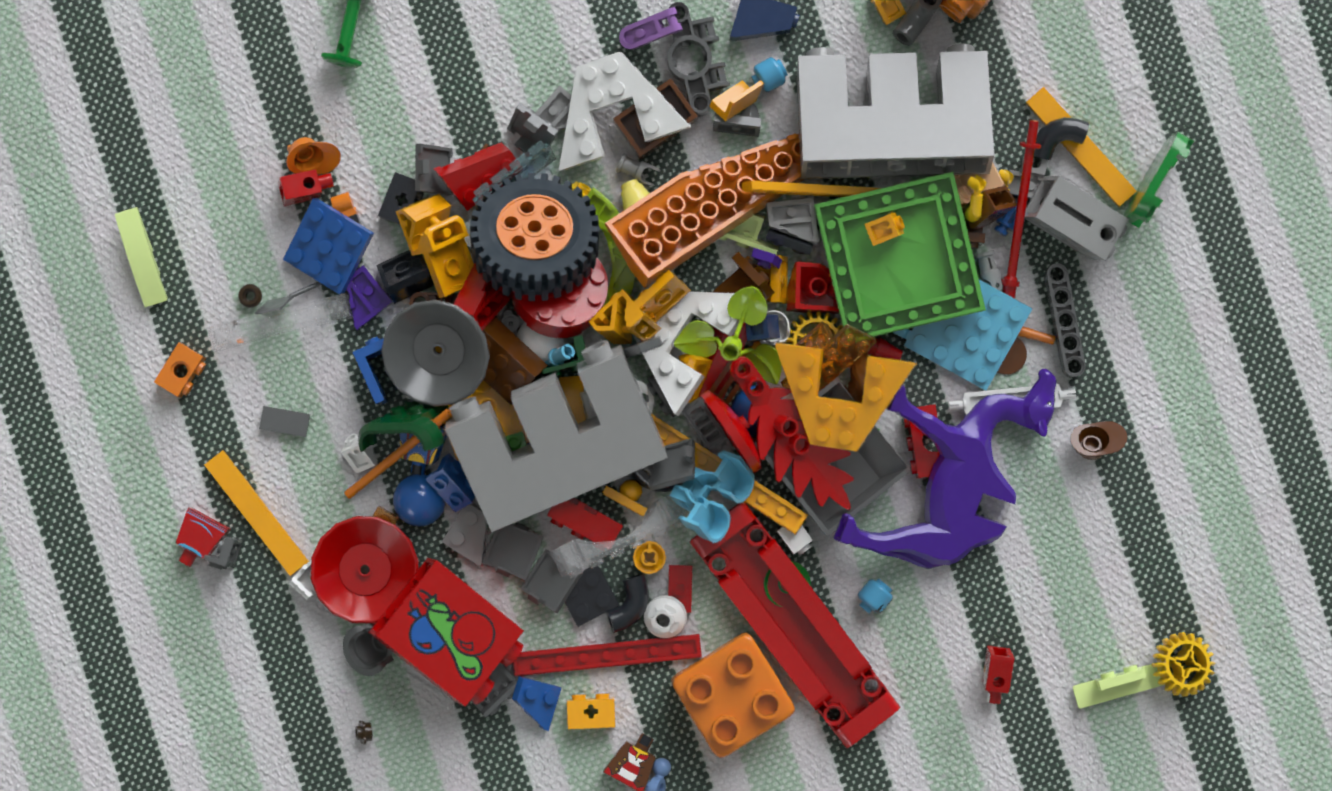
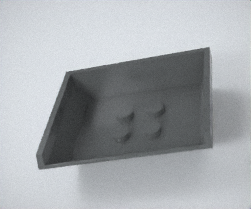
M838 378L828 384L818 394L819 397L856 402ZM876 426L858 451L847 450L851 453L850 456L829 463V465L843 470L854 478V481L842 485L850 502V510L840 506L830 497H828L823 507L819 506L814 495L811 479L801 497H796L827 537L837 530L844 513L850 514L853 517L910 472V469ZM775 441L765 457L773 470ZM791 462L782 481L795 496Z

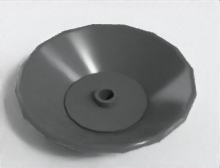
M438 300L414 303L397 313L385 330L381 350L385 371L395 387L414 402L434 407L456 404L473 394L485 378L489 361L486 336L476 320L457 305ZM435 347H441L442 353L436 352Z

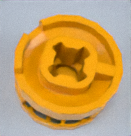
M646 541L637 546L634 551L633 560L638 570L646 574H653L662 569L665 564L666 555L662 546L657 542Z

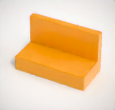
M742 80L711 100L709 107L726 122L757 101L764 83L760 80L749 87Z

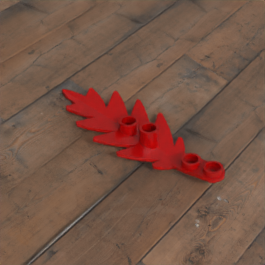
M739 356L736 360L732 361L730 373L752 403L749 408L748 423L753 425L758 418L757 448L761 460L766 457L775 441L774 472L776 481L780 482L792 462V479L796 497H801L811 479L814 495L819 506L823 507L828 497H830L840 506L850 510V502L842 485L854 481V478L843 470L829 465V463L846 458L851 453L844 449L810 444L803 422L799 420L801 417L795 400L782 398L791 394V390L781 387L770 388L747 357ZM743 364V370L738 372V366ZM756 382L755 389L751 390V384Z

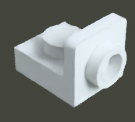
M352 434L345 440L341 453L356 473L376 465L378 460L369 448L360 452L357 434Z

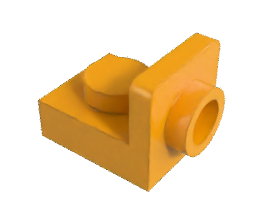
M870 0L874 3L885 25L906 14L900 0Z
M896 212L864 224L873 246L904 234V222L900 215L897 216Z

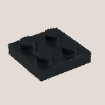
M598 563L581 572L583 573L565 601L577 627L606 613L607 610L619 606Z

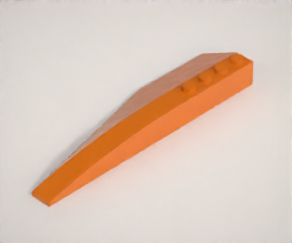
M795 133L787 136L785 139L775 140L743 151L739 155L723 158L719 162L700 166L698 169L690 172L680 173L605 223L607 230L628 267L644 288L648 287L656 281L658 276L666 273L668 270H673L766 207V203L774 202L784 195L742 191V182L800 183L805 180L801 179L799 134Z

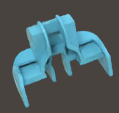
M726 451L718 453L722 462L715 472L704 471L695 467V479L684 482L682 486L675 485L669 495L675 503L690 511L687 518L683 516L678 517L681 523L686 528L695 531L701 538L713 543L719 542L726 535L730 526V514L724 505L707 500L710 492L718 491L724 498L736 503H742L749 497L754 486V474L740 456Z

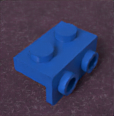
M450 453L442 458L437 470L426 478V481L454 512L471 504L475 498L460 462L455 460Z

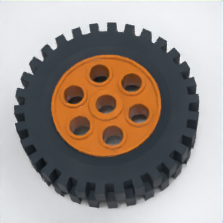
M528 173V179L524 180L521 174L515 175V182L511 183L509 178L503 179V187H500L497 183L492 186V194L486 191L483 194V201L478 200L476 203V210H473L471 215L472 221H470L472 260L474 264L476 263L478 273H483V280L486 283L492 280V288L496 291L502 286L503 294L508 297L511 291L515 292V299L522 300L523 294L528 295V301H535V295H541L542 301H546L550 293H553L554 298L561 297L562 289L567 294L573 291V283L579 287L583 283V277L588 278L591 274V268L594 269L596 258H598L599 219L594 205H590V198L587 195L582 197V190L578 186L572 191V183L566 180L562 185L560 184V177L554 175L553 180L550 181L548 180V174L541 173L540 179H534V173Z

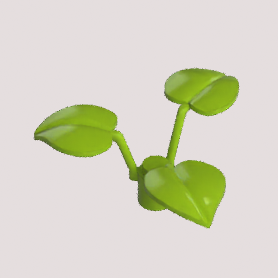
M756 287L742 288L730 298L727 307L728 314L731 318L738 319L739 323L734 336L727 337L723 344L719 337H714L713 327L704 321L690 322L674 341L673 345L689 355L712 356L717 351V344L725 360L734 361L739 356L746 354L745 357L751 360L766 382L777 385L779 382L782 364L774 347L768 344H760L755 350L748 348L741 351L742 341L738 336L743 322L749 325H757L765 319L768 311L767 302Z

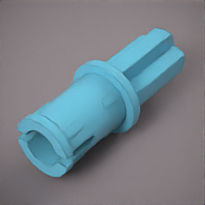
M565 344L560 348L550 350L548 360L545 361L548 365L546 368L564 364L567 359H571L574 356V348L569 344Z

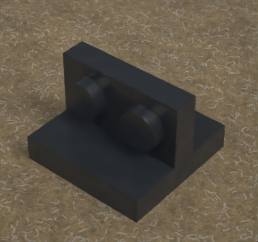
M408 250L376 265L385 290L390 295L394 304L434 286L423 254L412 256L411 251Z

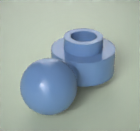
M658 758L652 766L655 777L647 782L645 791H665L666 789L664 776L670 773L671 764L665 758Z

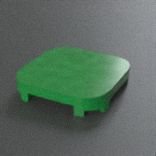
M1178 131L1166 140L1123 215L1129 219V223L1140 228L1143 221L1146 223L1150 221L1156 208H1159L1163 201L1155 196L1168 171L1175 166L1178 159L1184 161L1191 151L1189 149L1193 145L1194 140Z

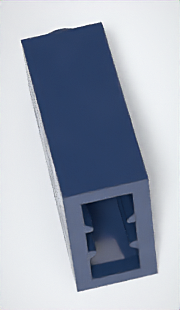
M740 0L730 40L739 41L788 34L791 27L796 28L800 16L796 14L797 7L775 0Z

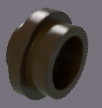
M247 284L239 291V301L245 307H256L262 300V292L256 285ZM249 292H254L255 297L253 300L247 299Z

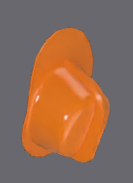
M307 137L299 138L287 147L289 153L286 159L287 167L293 173L316 170L317 174H325L334 170L341 160V153L338 147L327 142H316Z

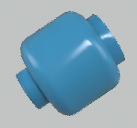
M770 57L754 66L755 75L751 76L754 84L761 80L764 83L762 89L765 92H770L785 84V77L788 74L780 59L776 60Z
M879 578L877 580L871 579L858 592V598L862 601L859 606L869 614L872 611L879 614L892 601L893 596L891 592L893 590Z

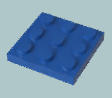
M313 198L283 260L339 295L345 293L374 233L318 198Z

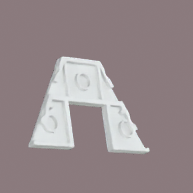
M622 52L605 56L576 67L559 171H565L605 157L592 113L594 111L633 98L646 142L691 128V125L649 83L642 73L631 64Z
M689 292L656 322L662 329L652 338L660 336L662 346L642 354L673 413L677 416L681 414L704 379V376L669 354L674 347V341L694 316H697L724 334L732 336L739 323L738 319H733L729 316L727 310L729 300L734 293ZM634 336L637 343L642 342L636 336Z

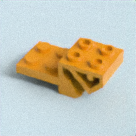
M440 194L400 209L396 211L412 256L423 254L438 296L442 298L462 288L474 263L464 239L469 234L463 219L458 215L449 218L452 205Z
M668 270L666 273L658 276L653 285L643 290L637 299H634L623 289L615 293L589 323L598 333L613 344H631L632 334L643 342L651 339L662 329L656 322L691 290L683 281Z

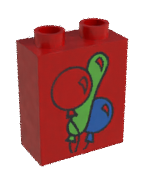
M427 558L368 632L452 700L465 707L470 700L478 705L488 696L494 686V682L488 678L499 663L505 667L512 664L524 646L518 641V638L524 632L522 628L439 561Z

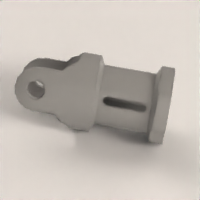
M623 153L616 172L628 174L645 185L655 186L643 179V171L645 168H651L658 172L661 170L647 162H638L627 157L626 153Z
M994 250L974 255V259L978 261L981 271L979 275L980 280L1001 290V272L995 264Z

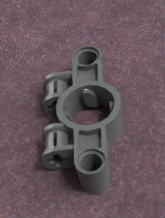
M675 2L669 8L681 9L684 11L685 16L682 19H677L678 23H681L683 30L672 34L674 42L671 44L667 54L668 69L674 78L684 82L688 102L697 116H705L710 111L711 99L709 92L730 86L724 67H726L725 62L711 64L712 54L708 45L719 41L713 25L715 19L714 17H707L691 21L688 7L682 2ZM690 44L697 45L702 49L703 60L707 61L705 67L699 73L697 71L691 72L688 75L680 73L675 68L677 67L675 58L672 59L675 50L680 46L689 47ZM698 99H703L706 101L707 107L703 110H698L694 107V102Z

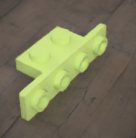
M758 214L753 215L719 238L721 240H727V238L734 240L738 246L743 248L751 246L776 255L779 246L758 239L765 218Z
M1137 664L1124 667L1123 672L1115 674L1114 671L1100 674L1101 678L1074 685L1072 689L1078 708H1085L1163 686L1158 684L1161 677L1153 675L1158 671L1157 667L1154 668L1151 666L1152 664L1137 668Z

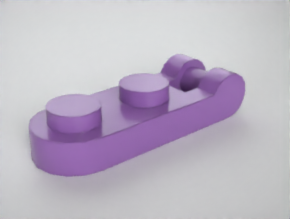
M676 8L666 9L624 27L619 35L621 45L627 49H637L682 31L681 23H678L676 18ZM667 19L669 26L664 28L662 20Z

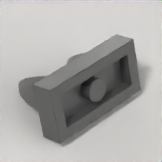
M754 103L742 110L740 116L735 115L726 122L715 113L713 131L759 137L762 118H760Z

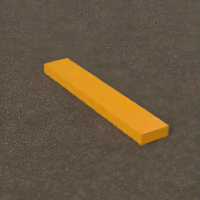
M1044 87L1025 103L1044 125L1063 117L1071 118ZM1087 135L1083 144L1066 140L1060 142L1117 207H1120L1137 192Z
M767 181L742 182V191L828 197H847L881 189L874 187Z
M224 450L204 464L290 576L309 562Z

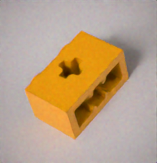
M609 693L595 694V698L587 699L586 694L572 695V699H567L568 729L615 727V698H610ZM589 705H593L594 709H598V712L594 713L593 717H589V713H584V710L588 709Z

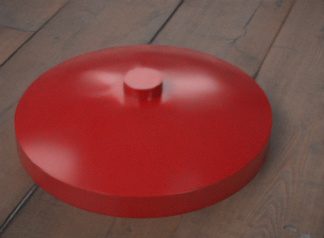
M709 390L705 391L700 395L738 454L754 474L762 467L755 444L747 430L750 428L749 423L743 415L738 417L714 393Z

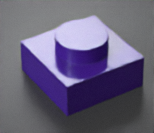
M754 248L751 255L757 261L758 266L770 270L771 266L779 269L782 259L776 254Z

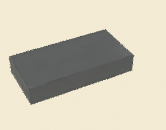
M263 406L259 429L307 437L311 414Z

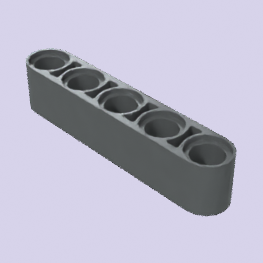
M1055 263L1045 270L1044 281L1061 370L1065 376L1074 378L1084 373L1085 359L1068 271L1064 265ZM1052 269H1058L1061 272V279L1059 281L1051 278L1050 272ZM1056 292H1063L1065 294L1066 301L1064 304L1056 302ZM1062 314L1070 318L1068 327H1063L1059 323V317ZM1066 337L1073 339L1075 343L1072 350L1066 349L1063 345ZM1071 360L1076 361L1079 365L1077 373H1072L1068 369V363Z

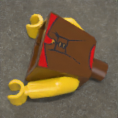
M1001 169L998 173L1005 186L984 190L986 181L982 177L976 175L975 178H969L967 184L974 189V193H971L970 202L962 208L967 231L971 228L977 229L988 226L1017 206L1015 199L1010 193V189H1008V186L1014 180V175L1011 172Z

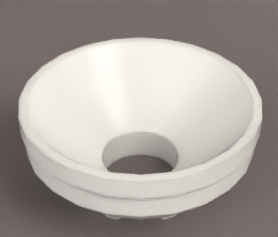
M668 595L652 599L644 613L646 627L653 635L660 638L676 636L683 630L687 621V612L684 605L678 599ZM660 614L667 615L670 619V624L664 627L660 626L657 623V616Z

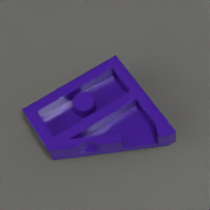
M364 265L355 271L347 291L354 319V327L359 330L393 302Z

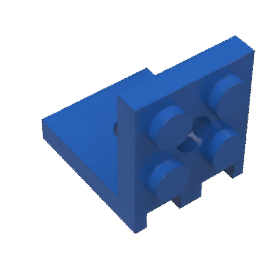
M375 337L366 341L365 347L353 351V354L375 404L381 406L388 403V399L370 359L382 354L384 338Z

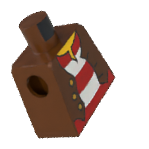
M641 733L636 744L626 740L606 765L603 773L636 791H644L655 761V755L648 752L654 739Z

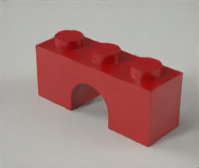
M936 404L916 407L938 418ZM903 418L904 428L909 429L910 437H906L907 449L912 451L913 460H910L911 474H916V479L930 477L933 465L940 454L939 452L928 451L922 443L924 434L912 422Z

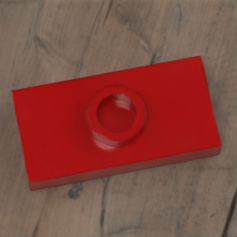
M669 565L668 596L678 599L684 605L686 612L691 613L693 566Z

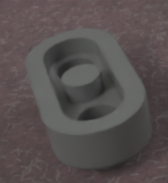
M651 375L647 378L649 382L646 384L653 397L657 395L662 403L659 406L666 416L670 414L672 417H675L676 414L673 413L654 375Z

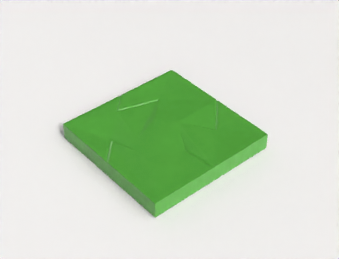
M954 172L814 204L846 343L986 310ZM896 212L897 216L900 215L905 225L903 229L904 234L873 246L864 224Z

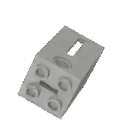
M1060 176L1043 177L1025 212V220L1090 260H1106L1110 258L1115 251V243L1118 238L1125 234L1127 230L1126 224L1129 221L1128 218Z

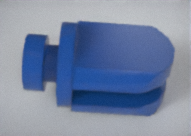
M1017 206L996 220L999 226L996 225L994 230L997 233L1006 237L1008 234L1007 230L1013 231Z

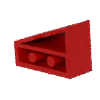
M500 142L477 151L472 156L464 159L459 158L454 160V163L433 169L458 202L468 211L476 205L478 200L483 199V194L486 191L492 192L494 184L497 183L500 186L503 183V179L510 178L522 166L512 152Z
M475 263L454 305H457L471 315L483 331L512 298V291L508 297L503 294L502 286L497 291L493 289L492 280L486 283L483 280V273L479 274L476 270Z
M571 498L551 507L547 514L551 518L550 522L561 529L563 526L572 529L570 534L581 540L584 537L593 541L591 546L602 552L605 548L610 550L623 527L622 524L576 498Z

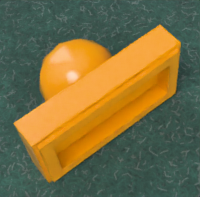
M636 480L624 481L620 485L619 492L608 486L603 491V495L641 516H644L648 509L636 502L642 495V487Z

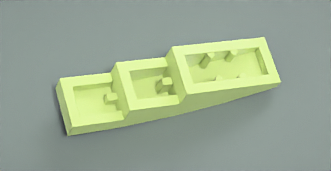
M138 207L116 213L115 218L144 307L167 301L168 297L160 278V272L153 255V248Z

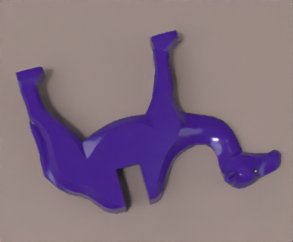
M1041 369L1038 373V380L1023 398L1008 394L986 396L956 426L944 424L930 413L912 405L908 401L905 387L902 385L887 410L895 412L897 415L912 422L934 443L940 454L933 465L926 487L925 522L877 533L858 529L854 518L850 514L844 513L840 519L834 539L844 544H850L853 547L902 559L925 569L954 564L964 558L974 548L999 539L1007 526L976 514L983 494L1016 505V493L1006 481L993 459L991 447L993 430L997 423L1008 420L1032 429L1045 437L1047 435V426L1054 412L1055 376L1048 369Z

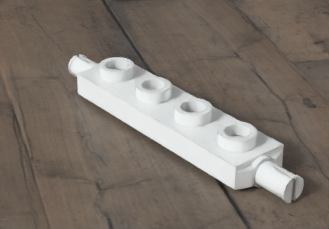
M1056 384L1054 408L1061 407L1062 400L1076 399V394L1067 395L1076 393L1075 389L1061 391L1059 384ZM1033 386L964 393L962 400L948 402L949 406L958 405L949 407V411L963 410L965 415H967L986 396L1008 394L1023 398Z

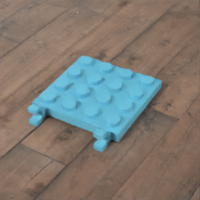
M979 279L985 311L913 327L912 330L905 329L893 333L907 339L904 344L905 347L987 391L1032 308Z

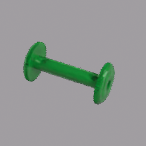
M347 0L336 53H322L321 57L324 61L347 68H358L361 66V61L349 56L362 0Z

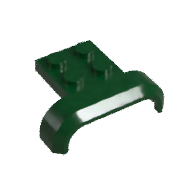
M412 399L405 400L404 405L391 408L390 413L372 420L360 429L358 434L360 452L377 443L376 434L409 433L419 439L424 451L437 448L445 442L441 430L431 419L441 414L445 409H449L448 405L434 407L414 402Z

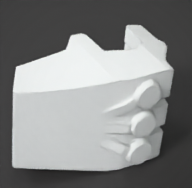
M311 561L305 564L289 583L293 588L296 587V591L303 594L302 596L306 600L312 599L316 595L310 579Z

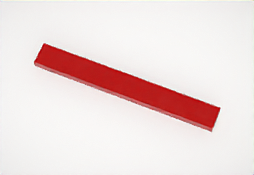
M700 634L521 652L513 662L514 677L702 658Z

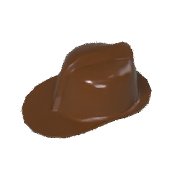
M1112 421L1083 424L1073 429L1070 435V442L1076 452L1083 458L1096 460L1103 455L1113 454L1124 448L1127 442V433L1120 424Z

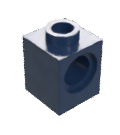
M767 314L765 319L757 325L745 323L747 341H764L780 338L778 315Z

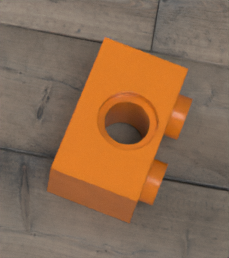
M178 342L154 383L177 397L187 396L194 385L191 382L195 375L199 376L206 366L204 363L206 358L183 343ZM180 365H185L188 370L183 378L177 375V368Z

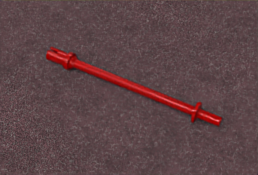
M1029 120L1026 142H1020V146L1025 148L1008 270L1004 279H1001L1003 285L1002 292L1015 298L1016 289L1020 285L1016 273L1034 151L1041 148V145L1036 143L1039 121Z

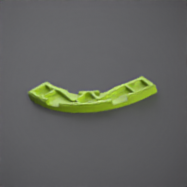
M593 187L587 196L590 198V205H594L596 209L599 228L602 229L607 239L612 262V275L605 301L606 305L610 298L622 289L632 295L635 275L628 267L605 226V223L618 215L619 212L601 192Z

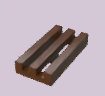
M728 361L709 390L727 405L740 388L736 383L727 398L724 399L722 397L734 380L732 375L718 394L714 391L729 371L732 361ZM743 364L738 366V372L743 368Z

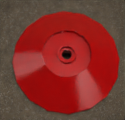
M355 516L336 523L320 538L311 557L310 579L317 598L333 615L351 623L374 624L416 573L419 560L411 540L397 525L379 517ZM363 565L369 566L370 571L368 574L361 572Z

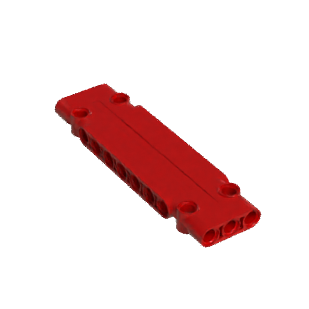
M745 502L738 503L729 510L730 526L722 540L713 543L696 535L689 543L715 575L719 585L812 707L821 714L843 745L849 748L895 714L901 707L777 541L769 535ZM754 529H760L763 532V537L759 541H753L750 538V532ZM717 557L723 558L726 562L725 567L721 570H717L712 566L713 560ZM769 569L772 572L768 578V592L773 601L780 606L770 601L764 590V578ZM778 581H780L781 588H782L784 591H787L788 594L783 593L782 591H780V589H779V587H778ZM870 679L877 681V687L872 691L866 690L864 686L866 681ZM829 709H838L840 711L839 716L836 719H829L827 717Z

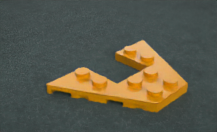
M775 343L809 442L812 445L858 451L881 415L894 399L898 390L902 387L912 369L916 366L914 362L869 356L867 357L862 403L819 397L824 349Z

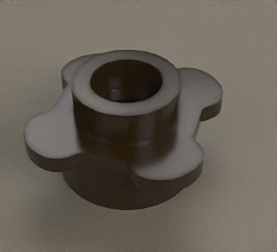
M359 720V726L355 727L356 739L360 740V743L366 745L367 741H372V726L370 722L365 723Z

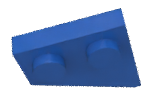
M519 676L512 700L522 707L524 712L533 718L541 729L549 731L562 688Z

